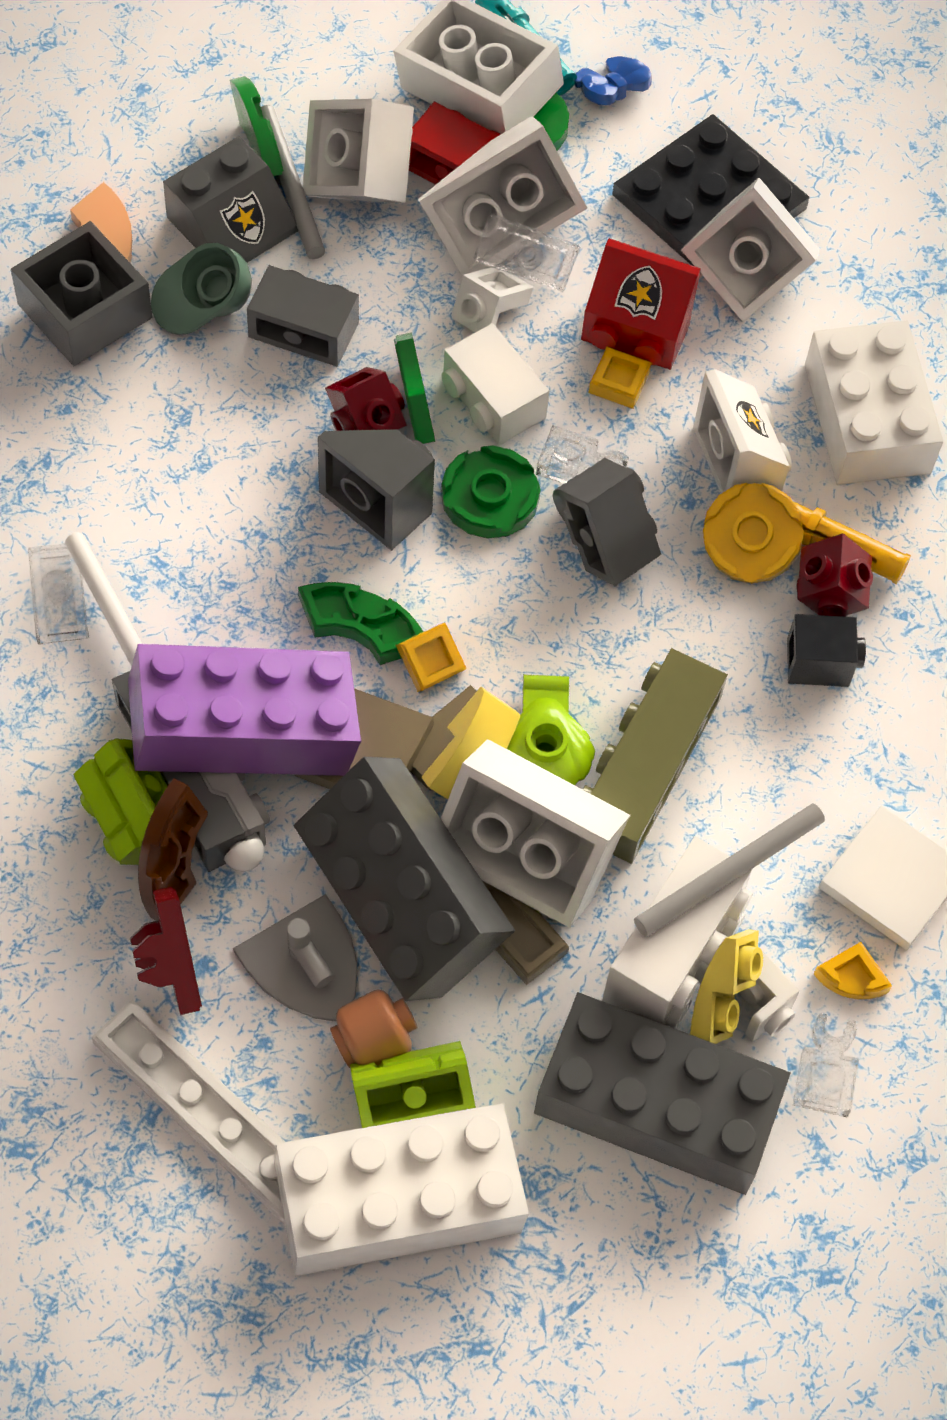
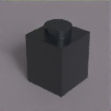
M795 614L787 637L788 684L849 687L856 668L864 667L866 656L865 638L857 637V617Z

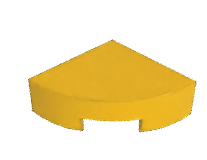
M862 942L817 966L813 973L829 990L852 999L877 998L889 993L892 987Z

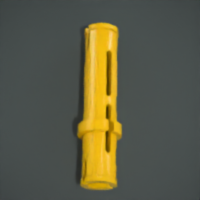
M794 502L801 514L804 532L803 545L806 546L843 533L872 556V572L891 580L892 583L897 585L910 561V554L902 553L866 534L826 517L827 511L816 507L813 511Z

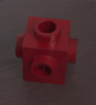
M365 367L325 387L334 409L330 417L336 431L399 430L407 426L402 410L405 409L404 399L396 385L390 383L386 371Z
M843 533L801 547L799 579L796 584L797 600L817 615L846 617L847 615L869 609L870 586L873 582L871 570L872 556Z

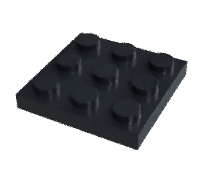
M714 114L614 183L612 193L618 201L692 266L694 265L681 249L726 205L758 178L762 180L793 218L807 209L810 198Z

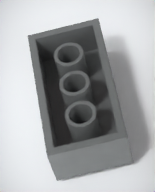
M364 756L293 825L405 1001L442 998L515 932V929L400 758Z
M577 992L538 1091L534 1114L746 1195L756 1176L791 1072Z

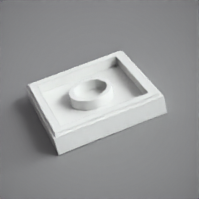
M881 805L824 876L818 888L907 951L947 899V851Z

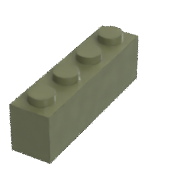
M673 648L670 649L662 665L653 662L647 672L641 690L647 693L640 705L631 702L619 726V731L624 734L617 747L609 743L603 751L596 767V772L601 774L594 788L585 785L582 789L630 815L613 852L614 856L630 864L634 862L722 697L728 674Z

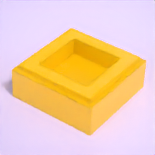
M606 347L590 381L588 393L634 409L649 376L652 362Z
M445 622L396 645L417 692L423 691L467 669Z

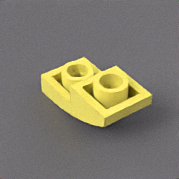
M480 687L447 726L455 737L422 775L423 781L430 789L448 800L462 763L487 739L507 749L520 719V714L486 689Z
M748 929L726 937L715 952L699 987L694 1005L690 1035L714 1044L733 1037V1031L737 1027L740 1015V1007L735 999V994L756 986V980L759 978L763 967V953L761 948L758 947V930Z

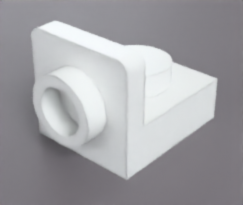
M498 265L464 274L452 310V318L473 332H477L492 323L496 326L500 313L529 303L534 287Z
M764 953L763 967L759 978L756 980V986L739 992L746 1002L753 1006L758 1004L761 1007L752 1016L745 1032L752 1042L764 1032L773 1037L789 1024L795 1016L791 1009L800 991Z

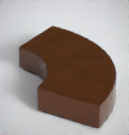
M175 778L172 779L152 813L139 856V892L146 912L155 921L159 919L153 890L172 886V889L176 890L180 904H182L197 882L191 870L192 850L197 833L208 816L207 810L190 787Z

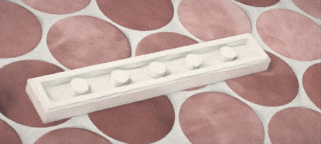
M132 999L92 1036L93 1044L285 1225L274 1165L276 1144L285 1141Z

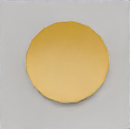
M743 483L734 485L718 495L709 507L704 521L703 538L705 550L718 570L733 580L753 584L771 581L790 568L800 554L804 532L801 514L790 496L773 485Z

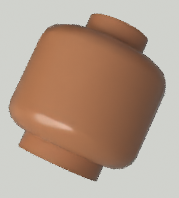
M377 989L340 1007L336 1013L337 1025L331 1027L330 1031L344 1061L350 1068V1064L354 1063L365 1065L374 1062L378 1066L384 1059L410 1052L412 1041L409 1032L418 1027L404 998L393 1002L385 991Z

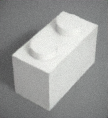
M493 323L445 349L444 369L441 377L446 390L452 397H459L468 407L471 418L477 428L482 432L487 431L498 445L546 419L550 390Z

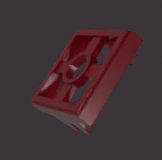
M172 886L153 890L159 920L145 923L130 937L131 945H138L132 950L133 957L136 958L134 959L135 965L138 968L144 969L137 973L138 980L159 988L173 985L180 1015L200 1011L202 1003L179 897L176 890L172 889Z

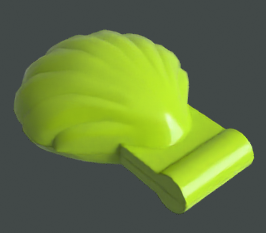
M523 674L522 713L507 750L576 785L589 774L595 756V748L590 741L588 733L569 715V676Z

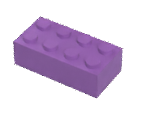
M137 644L128 678L135 771L344 776L349 771L361 743L349 652Z

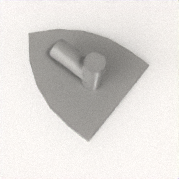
M326 894L233 948L234 953L246 971L262 990L289 1009L315 1019L336 1022L338 1009L354 1001L356 995L357 961L352 938L340 914Z

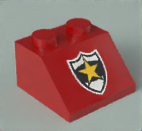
M608 238L585 309L581 340L592 343L602 350L609 347L652 362L651 365L671 370L690 325L701 268Z

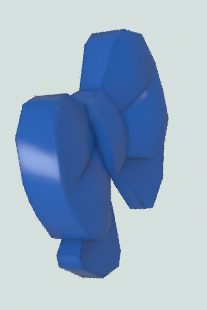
M623 56L611 57L606 60V68L609 73L605 76L589 68H582L576 72L575 87L581 88L584 96L589 101L598 105H611L615 100H623L626 97V91H646L652 83V74L649 67L637 59Z

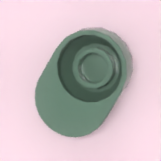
M206 243L193 249L164 271L157 280L151 297V308L156 322L170 333L185 335L195 332L215 317H224L239 311L247 302L252 287V278L247 262L238 252L219 243Z

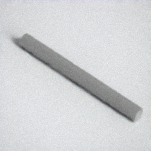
M264 105L261 107L264 119H269L284 170L279 175L282 187L296 220L297 229L307 257L318 259L324 255L325 248L274 107Z
M812 803L635 917L634 923L644 937H648L824 823L825 816L822 810Z

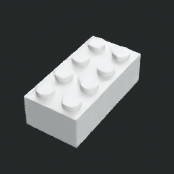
M504 1103L276 1144L274 1165L295 1276L521 1234L529 1216Z

